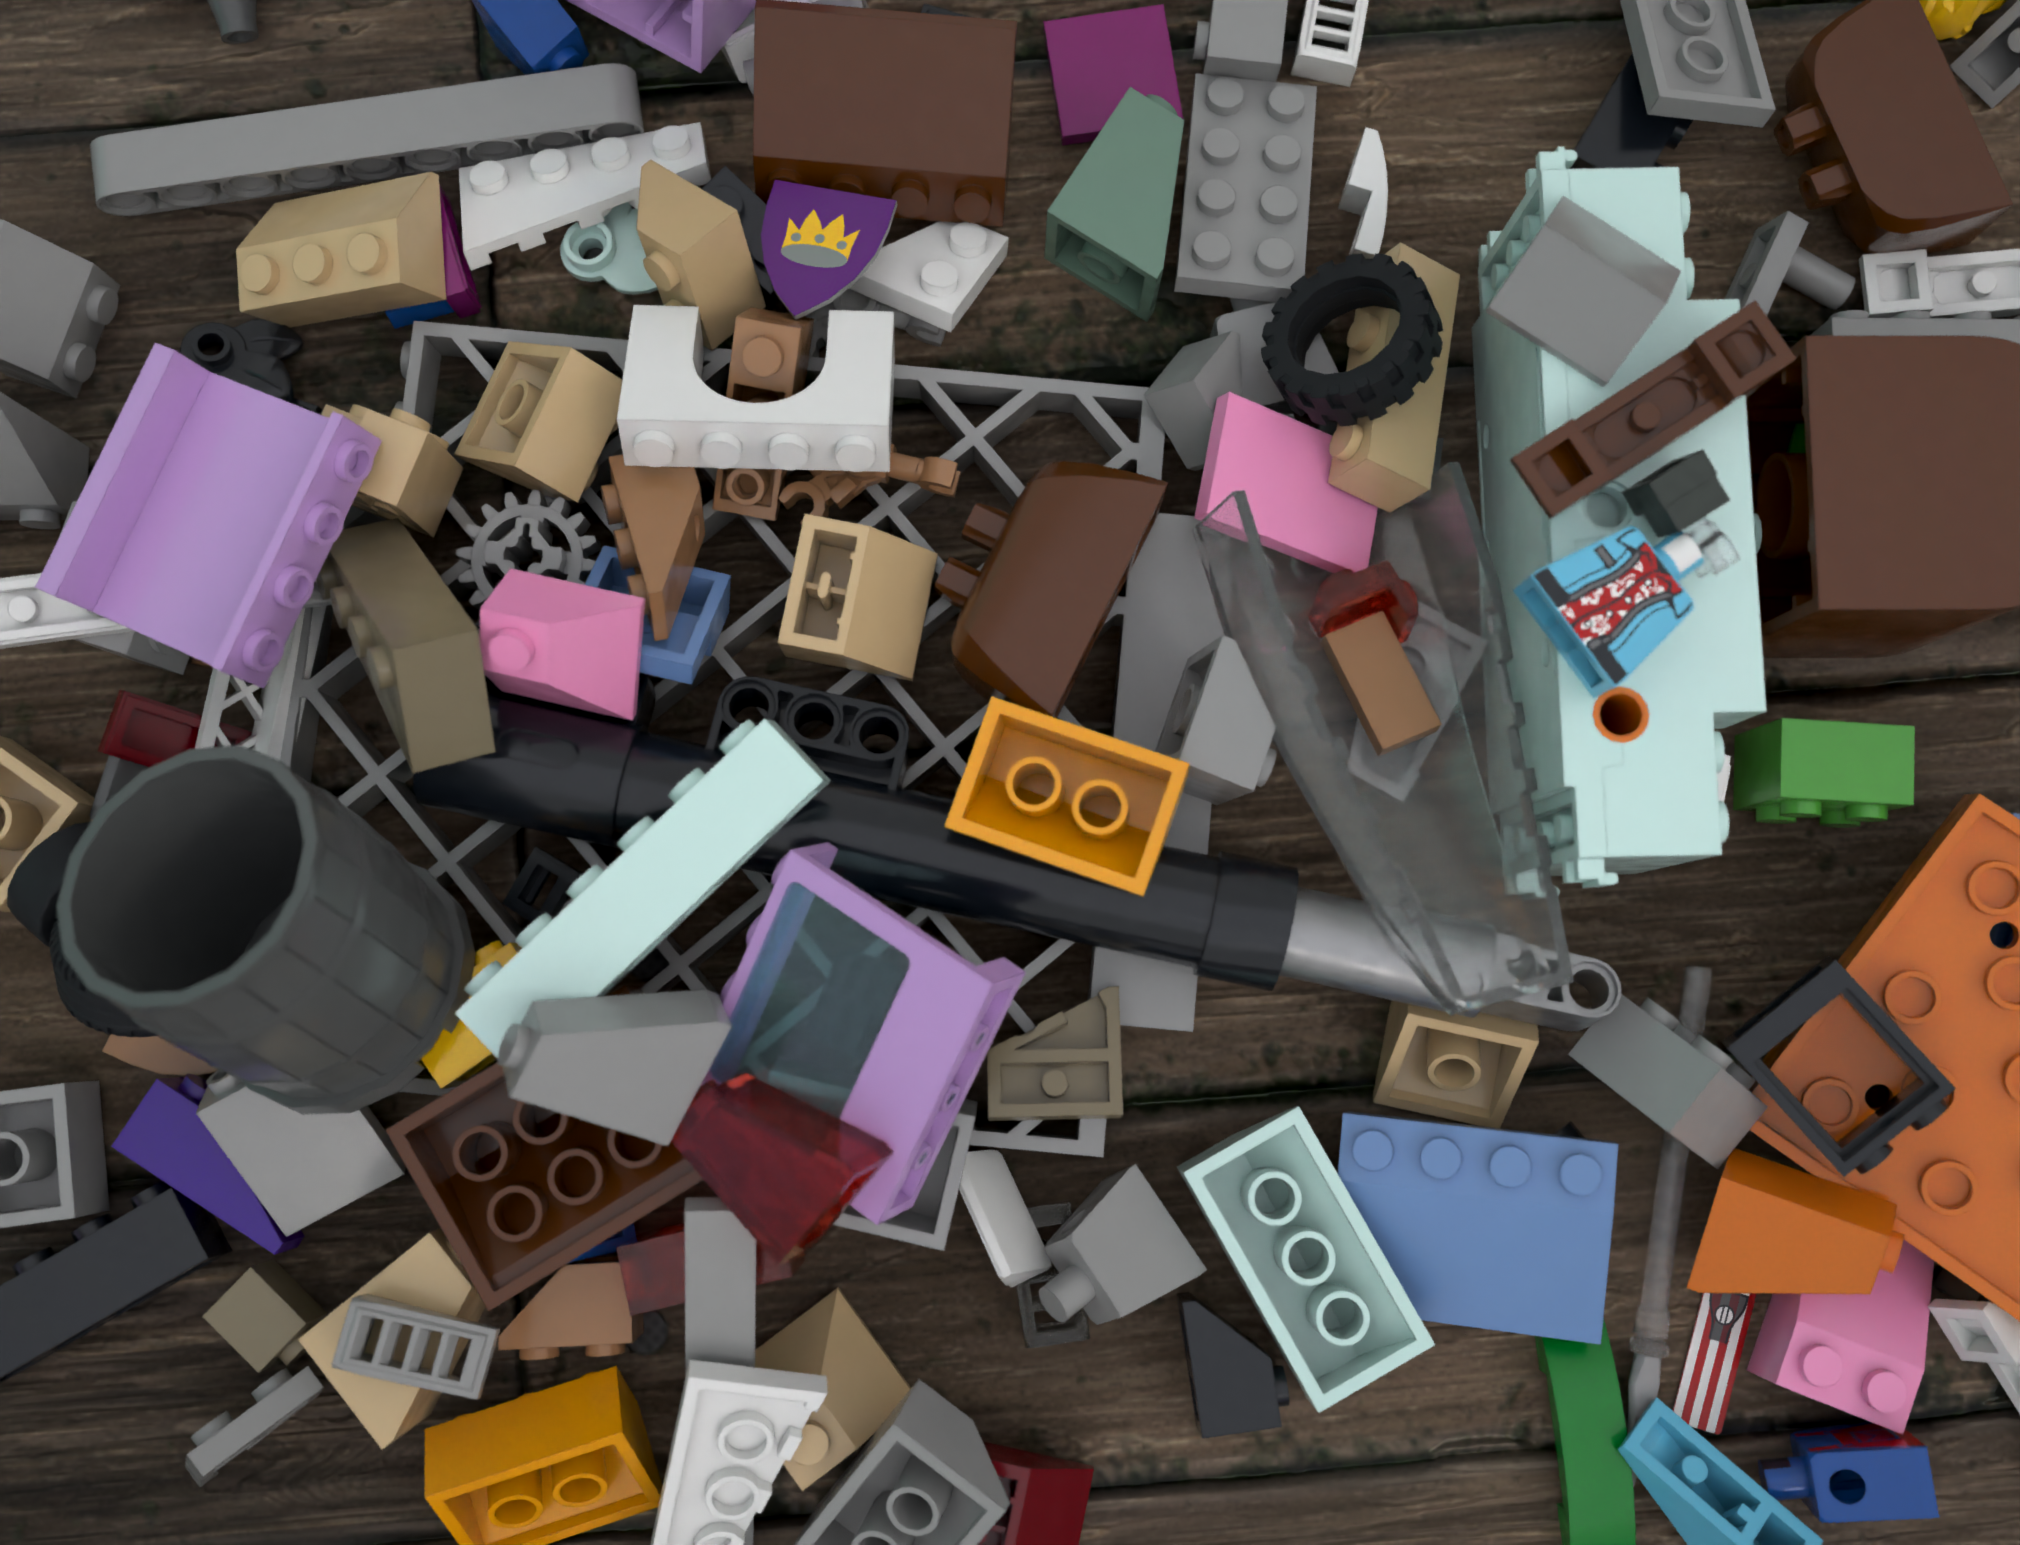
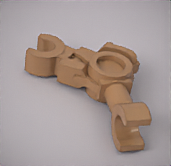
M891 444L890 472L809 470L814 477L808 482L797 481L789 484L782 490L778 499L787 510L801 499H811L814 502V507L809 515L828 518L829 507L834 503L841 510L868 486L880 482L888 484L890 477L918 484L921 488L939 495L955 498L961 471H957L958 463L938 457H925L921 459L897 453L895 445Z

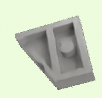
M309 1366L294 1376L291 1375L287 1368L282 1369L251 1393L257 1403L233 1420L228 1411H225L191 1436L197 1447L187 1454L185 1468L198 1486L202 1487L219 1474L217 1471L246 1449L249 1450L278 1426L319 1396L323 1389L322 1384Z

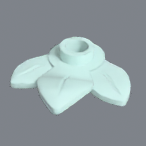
M627 202L613 207L610 213L604 217V222L582 230L578 222L570 226L560 246L561 259L567 271L575 278L586 282L604 280L616 291L624 294H646L658 290L643 264L646 255L636 229L638 209L632 208ZM599 248L603 250L595 258L583 259L584 254L589 249Z

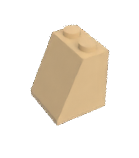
M441 1228L429 1232L298 1339L381 1449L390 1445L431 1415L442 1392L332 1368L333 1358L349 1305L356 1296L370 1294L474 1322L479 1321L486 1306ZM375 1318L365 1350L366 1353L374 1355L384 1320ZM402 1325L393 1360L403 1362L413 1326ZM431 1331L421 1367L432 1370L442 1337L441 1332ZM459 1337L449 1371L450 1375L469 1341L468 1338Z

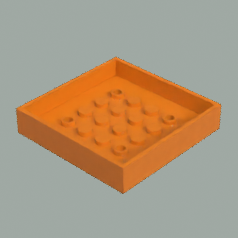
M1980 793L1963 795L1838 960L1839 964L1956 1088L1944 1098L1949 1104L1948 1108L1940 1117L1923 1129L1915 1131L1909 1125L1888 1143L1893 1147V1151L1875 1168L1864 1174H1860L1856 1169H1853L1845 1177L1841 1175L1757 1081L1750 1087L1749 1091L1767 1105L1768 1108L1751 1127L1750 1131L1814 1176L1897 1204L1893 1231L1905 1234V1241L2020 1321V819ZM2006 922L2013 930V939L2007 946L1999 948L1991 942L1990 931L1995 924ZM1840 994L1773 1047L1762 1060L1836 1142L1879 1109L1867 1105L1865 1093L1868 1088L1876 1084L1885 1085L1889 1090V1100H1891L1917 1079L1910 1069Z

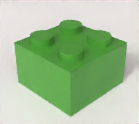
M1780 718L1735 735L1733 810L1756 812V822L1770 824L1796 823L1797 818L1819 817V826L1853 828L1860 827L1861 822L1887 821L1888 811L1914 805L1915 726Z

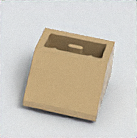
M804 514L777 642L784 655L789 658L913 681L938 553L871 526Z

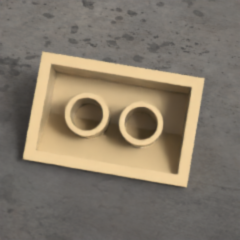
M426 172L274 203L236 248L240 312L280 325H286L287 327H296L446 300L439 175L433 172Z

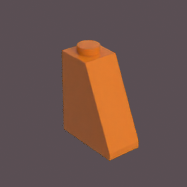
M1734 1148L1723 1170L1687 1288L1699 1293L1871 1294L1879 1269L1893 1274L1902 1249L1905 1234L1892 1230L1897 1204Z

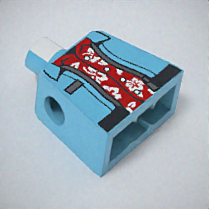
M1632 525L1540 568L1513 589V591L1591 696L1596 698L1622 683L1694 609L1693 600L1679 581L1703 564V556L1694 540L1683 531L1667 536L1652 547L1641 531Z

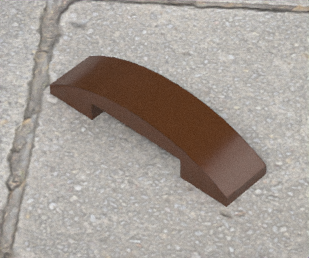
M1755 300L1694 339L1687 348L1576 420L1572 418L1512 457L1510 462L1548 518L1551 519L1695 429L1793 363L1797 358Z

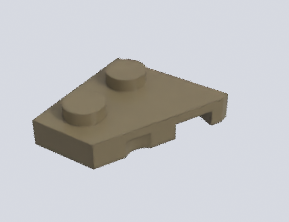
M1119 986L1107 987L1099 991L1097 996L1064 1013L1061 1011L1040 1022L1036 1028L1020 1036L1015 1035L988 1050V1121L1109 1119L1123 1117Z

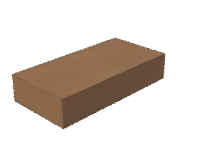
M1383 611L1324 635L1321 645L1378 757L1437 732L1442 724Z

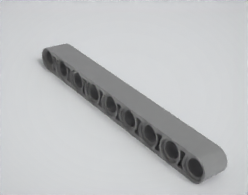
M609 63L108 134L91 141L90 153L95 201L98 209L113 215L137 216L395 179L426 172L436 173L457 170L488 160H504L535 154L545 149H561L598 142L608 137L619 138L644 133L636 72L629 66Z

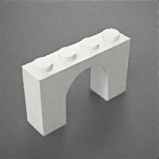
M633 305L617 414V424L625 466L890 472L895 366L894 311L829 310L826 358L823 369L816 380L807 388L791 397L773 402L751 403L722 396L710 389L702 381L704 345L699 306Z

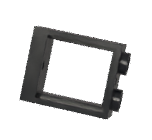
M1826 956L1722 1041L1733 1056L1843 1177L1853 1169H1856L1860 1174H1864L1879 1165L1893 1151V1147L1888 1143L1909 1125L1917 1131L1935 1121L1949 1106L1944 1098L1956 1089L1839 962L1829 956ZM1840 994L1910 1069L1917 1079L1836 1142L1760 1058Z

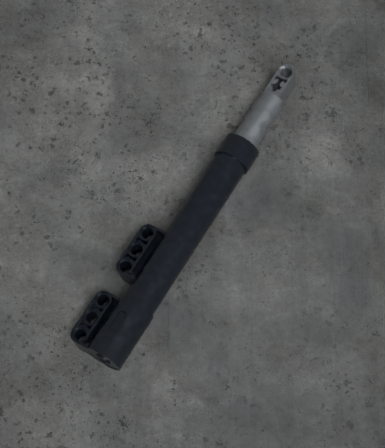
M480 622L474 623L480 633ZM640 673L637 714L633 721L503 692L485 675L495 752L413 773V791L417 803L421 805L620 848L617 845L618 841L635 824L646 816H649L656 822L675 804L668 795L683 778L698 767L707 774L726 756L719 746L741 725V723L735 720L737 713L747 707H759L767 712L764 719L775 721L831 782L749 858L740 869L773 875L776 866L789 853L790 849L829 842L838 848L830 870L873 898L1193 968V975L1268 992L1273 991L1280 975L1466 1017H1476L1478 1012L1564 1031H1580L1590 1027L1610 1014L1618 1006L1622 995L1621 982L1616 972L1607 963L1598 959L1496 937L1490 928L1298 887L1299 874L1297 867L1221 851L1215 857L1164 845L1145 895L1141 897L954 832L944 827L954 799L902 788L908 764L909 727L905 717L898 710L879 703L760 677L744 676L733 680L723 689L718 700L707 743L703 745L649 733L648 728L655 707L656 693L648 674ZM813 720L823 721L832 727L825 737L819 739H808L798 732L805 723ZM876 734L887 735L897 743L890 751L882 754L870 752L862 744L868 737ZM1507 970L1514 971L1513 978L1505 976L1504 973ZM1570 982H1577L1588 990L1592 1000L1591 1009L1579 1006L1572 999L1569 992ZM1515 983L1526 987L1520 992L1516 991Z

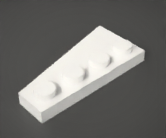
M701 123L666 126L656 131L619 138L608 137L598 142L561 149H545L535 154L498 161L488 160L476 165L459 168L463 253L470 270L472 271L491 264L492 261L489 253L518 243L521 252L545 244L546 241L543 233L577 221L581 230L604 222V217L610 213L613 207L628 202L631 206L638 209L641 166L650 159L697 187L707 184L711 180Z
M689 1359L650 1545H744L745 1532L756 1512L761 1513L772 1494V1483L784 1461H790L802 1440V1429L812 1411L818 1412L828 1394L827 1376Z

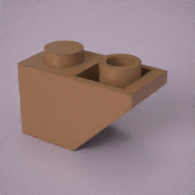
M642 1254L595 1256L565 1264L498 1336V1350L519 1349V1359L555 1358L560 1356V1347L585 1346V1355L590 1357L613 1356L625 1353L626 1344L633 1343L644 1333Z

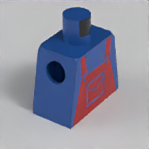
M1868 1421L1796 1431L1790 1434L1793 1457L1758 1460L1762 1488L1777 1501L1801 1499L1819 1522L1839 1523L1940 1518L1927 1446L1906 1429L1902 1435Z

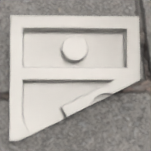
M937 222L882 247L875 261L849 289L951 333L1006 258L1009 237L975 223Z

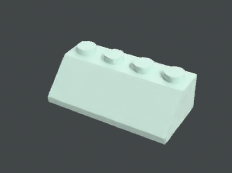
M1299 1106L1290 1108L1239 1131L1177 1166L1178 1171L1303 1393L1318 1413L1435 1345Z

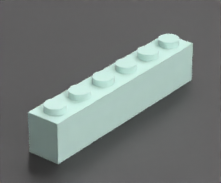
M748 719L737 727L719 746L726 755L707 774L698 767L683 778L669 793L668 797L675 804L656 822L649 816H646L635 824L617 843L624 851L623 854L605 871L596 864L581 875L566 891L573 901L554 919L546 912L534 920L516 938L515 942L522 949L504 967L497 961H494L466 985L464 990L471 998L455 1014L497 1059L506 1031L513 1023L521 1024L532 1001L605 996L831 782L775 721L764 719L756 726Z

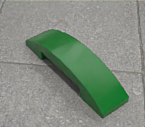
M1604 1318L1601 1345L1535 1336L1539 1370L1545 1373L1547 1378L1563 1503H1557L1562 1545H1636L1632 1469L1617 1450L1627 1436V1429L1615 1362Z

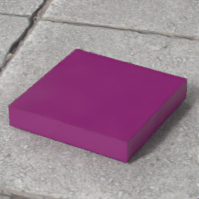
M1164 4L1043 22V34L1062 145L1094 141L1129 87L1145 96L1154 94L1163 98L1174 107L1178 116L1183 119Z

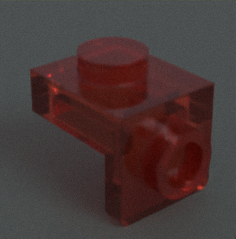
M1386 560L1355 573L1351 569H1345L1326 578L1318 588L1308 619L1320 639L1328 633L1383 611L1401 644L1407 641L1419 616V607L1412 586L1406 580H1400L1390 561Z

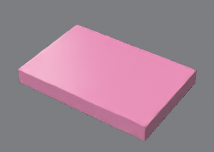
M1230 391L1217 398L1195 519L1355 581L1367 576L1378 507L1328 484L1332 460L1329 445L1332 435Z

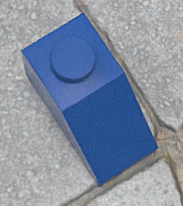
M472 0L495 46L524 75L582 67L584 59L590 55L578 26L557 0Z

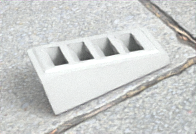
M1306 0L1290 75L1350 87L1357 68L1369 0H1331L1353 5L1352 11L1319 5V0ZM1316 18L1348 24L1349 30L1315 24ZM1312 38L1346 44L1345 50L1312 44Z

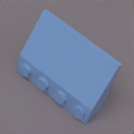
M1350 1111L1343 1113L1338 1175L1421 1320L1601 1345L1614 1214L1618 1143L1608 1140Z

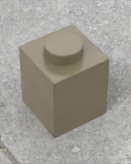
M272 1259L250 1267L202 1317L260 1373L280 1362L290 1367L299 1360L307 1351L298 1339L318 1324L328 1313Z

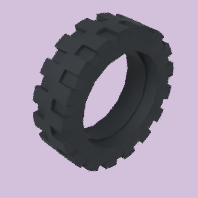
M1363 253L1346 256L1345 262L1336 265L1333 260L1316 267L1318 273L1307 279L1303 275L1290 286L1293 292L1286 299L1280 297L1271 310L1274 318L1272 322L1265 323L1262 338L1267 345L1261 348L1262 359L1284 400L1288 402L1290 408L1296 414L1302 417L1307 413L1312 422L1320 425H1327L1329 420L1337 421L1339 426L1356 425L1357 418L1368 416L1370 420H1374L1387 414L1386 408L1395 402H1398L1401 406L1414 395L1412 388L1419 381L1425 383L1434 370L1431 364L1433 357H1440L1443 342L1438 333L1443 331L1442 321L1421 277H1417L1414 269L1404 261H1401L1398 265L1394 264L1392 257L1385 254H1375L1373 259H1365ZM1370 306L1390 308L1400 313L1399 326L1392 339L1372 360L1350 371L1332 374L1318 373L1304 368L1306 352L1315 336L1333 319L1353 309Z

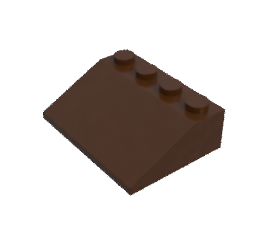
M756 0L753 105V165L756 195L767 204L774 181L780 180L897 200L898 205L894 218L951 223L968 222L978 225L1003 227L1009 178L1017 21L778 0Z
M624 985L608 996L644 993L640 986ZM498 1062L386 1129L388 1136L488 1311L732 1163L698 1093H696L670 1144L666 1146L510 1098L503 1067Z

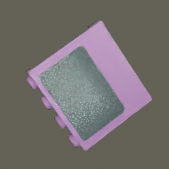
M829 842L790 849L789 853L776 866L772 875L773 890L763 912L753 921L747 932L746 944L748 947L738 970L728 979L721 992L720 1000L723 1003L722 1005L732 1024V1028L697 1093L873 1223L879 1225L913 1207L1026 972L1004 957L975 966L830 870L838 848Z

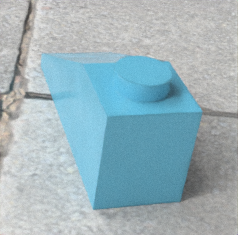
M1657 1397L1650 1402L1617 1449L1687 1545H1822L1824 1541Z

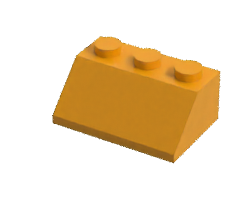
M991 696L944 827L1144 897L1188 778L1190 763Z
M617 1366L602 1371L590 1372L578 1379L538 1392L526 1393L514 1400L475 1413L463 1414L453 1420L425 1429V1499L459 1545H547L658 1508L663 1486L639 1404Z

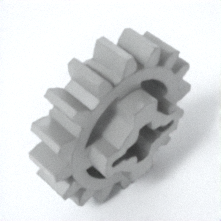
M532 490L528 503L524 505L521 504L512 492L505 493L506 509L498 513L486 503L481 507L483 515L487 519L484 526L480 527L467 523L464 527V530L475 541L473 547L458 548L456 551L457 557L471 565V569L458 575V580L467 589L479 588L469 599L472 606L479 611L480 607L495 589L490 573H497L500 577H504L510 568L521 570L519 568L520 562L531 561L533 551H536L542 557L541 563L530 564L527 572L584 585L595 564V561L589 559L588 556L602 549L601 543L595 536H582L591 525L582 513L568 518L571 506L560 496L547 508L546 498L539 490ZM550 525L565 534L571 552L564 551L562 547H552L553 534L550 532ZM515 527L514 530H512L509 534H507L504 538H502V539L500 540V538H501L505 533H507L509 530H511V529H513V528Z

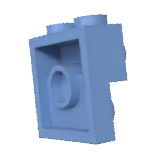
M604 545L584 585L629 595L626 577L635 575L634 568L622 570L616 548ZM693 567L668 639L655 641L648 616L644 615L640 673L693 684L704 655L711 657L729 614L731 575Z

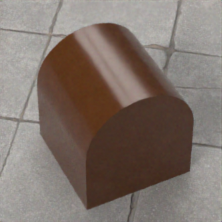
M1805 336L1790 348L1797 358L1793 363L1746 394L1753 513L1759 516L1762 526V541L1759 552L1756 554L1763 658L1889 657L1912 651L2020 608L2019 343L1986 336ZM1795 424H1804L1806 453H1786Z

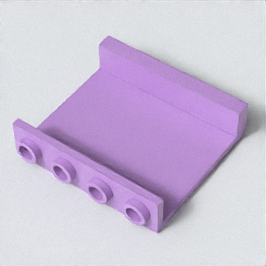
M154 343L35 588L94 612L203 661L221 672L264 689L273 669L282 658L285 643L303 606L312 595L314 583L333 543L342 532L344 520L358 490L372 469L374 457L382 440L344 415L333 411L330 418L209 372L176 350Z

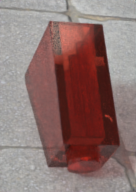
M747 1073L720 1085L714 1080L701 1085L671 1140L777 1265L784 1263L819 1242L894 1153L883 1140Z

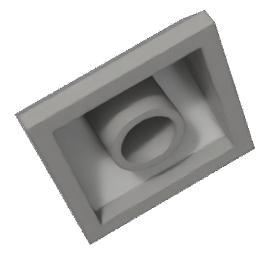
M1563 196L1485 312L1598 385L1604 387L1666 305L1681 270Z

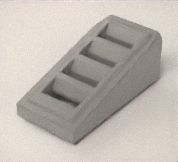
M364 1294L354 1297L349 1305L333 1358L332 1368L478 1400L483 1391L500 1328ZM377 1318L384 1320L373 1355L366 1353L365 1350L374 1320ZM402 1325L413 1326L403 1362L393 1360ZM431 1331L441 1332L442 1337L431 1370L423 1368L421 1365ZM459 1337L471 1339L461 1377L450 1375L449 1371Z

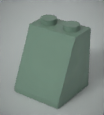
M1129 87L1047 211L1044 259L1148 322L1154 313L1164 268L1184 119L1180 118L1174 107L1163 98L1154 94L1145 96Z

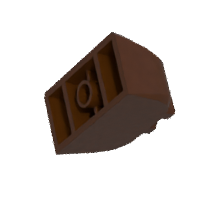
M1865 0L1836 18L1812 38L1786 76L1785 90L1789 114L1784 116L1774 128V136L1783 154L1790 157L1806 150L1813 168L1805 171L1798 179L1799 191L1807 209L1813 210L1831 206L1843 234L1865 254L1926 249L1927 253L1970 244L2013 205L1919 0Z
M1058 461L1047 463L1034 473L1016 500L1010 513L976 503L965 523L962 539L990 552L981 571L949 557L934 585L936 593L961 609L950 640L954 666L961 678L989 702L992 696L1058 718L1159 515L1169 483L1142 474L1093 463Z

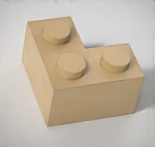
M326 404L321 415L330 418L332 411L344 415L382 440L374 457L372 469L363 480L351 506L387 520L399 518L405 527L434 538L463 471L461 464L447 451L449 443L429 432L431 429L430 423L400 409L393 408L390 417L355 404L352 405L349 413Z

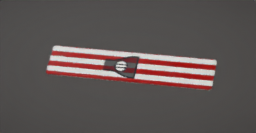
M1757 1293L1702 1294L1672 1410L1691 1427L1716 1435L1722 1432Z

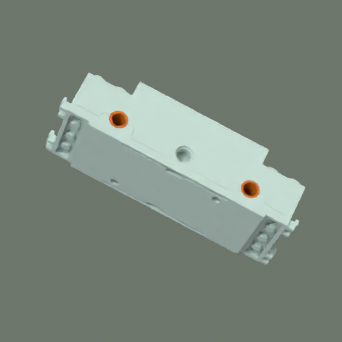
M1558 146L1553 152H1539L1535 157L1536 168L1528 169L1525 173L1526 194L1504 229L1502 231H1489L1487 234V245H1480L1478 249L1480 316L1472 327L1487 638L1495 641V645L1488 656L1496 814H1505L1508 876L1510 877L1511 896L1528 895V900L1548 899L1559 895L1560 890L1558 887L1547 886V876H1563V883H1582V888L1605 887L1618 882L1617 874H1637L1722 855L1721 843L1726 841L1729 833V814L1725 803L1719 801L1717 773L1721 772L1724 765L1725 748L1720 732L1714 731V729L1726 728L1766 712L1756 554L1759 552L1762 541V526L1759 516L1753 513L1746 395L1619 478L1551 519L1548 518L1510 462L1511 458L1572 418L1576 420L1687 348L1694 339L1740 310L1739 299L1687 300L1693 291L1695 273L1692 259L1689 257L1685 258L1683 234L1686 232L1689 224L1690 199L1687 192L1680 191L1679 167L1570 169L1578 155L1574 150H1565L1564 146ZM1563 196L1681 270L1666 305L1604 387L1598 385L1485 312ZM1703 449L1718 473L1716 477L1730 501L1682 530L1694 540L1703 556V564L1679 581L1693 600L1694 609L1622 683L1593 698L1525 608L1513 589L1540 568L1632 525L1641 531L1652 547L1665 539L1667 536L1660 538L1656 536L1644 514L1635 516L1621 492L1672 460Z

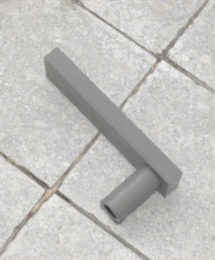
M1786 211L1756 229L1725 299H1739L1740 310L1756 300L1767 316L1783 282L1825 307L1836 310L1852 292L1855 285V277L1800 247L1799 244L1809 222L1790 211Z

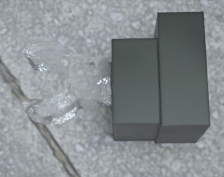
M1703 449L1672 460L1621 492L1635 516L1644 514L1658 538L1683 531L1694 540L1703 556V564L1694 570L1699 578L1709 572L1716 575L1740 560L1739 554L1731 540L1719 530L1713 521L1708 520L1706 515L1724 505L1730 499L1716 477L1718 473Z

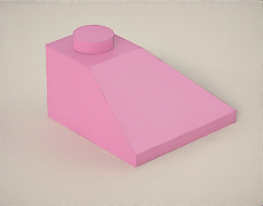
M510 568L480 607L479 639L484 674L503 692L633 721L637 714L645 598Z

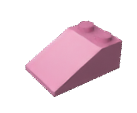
M1904 1240L1893 1274L1879 1269L1871 1294H1772L1747 1371L1776 1385L1903 1435L1925 1368L1930 1313L1928 1306L1931 1302L1934 1260Z

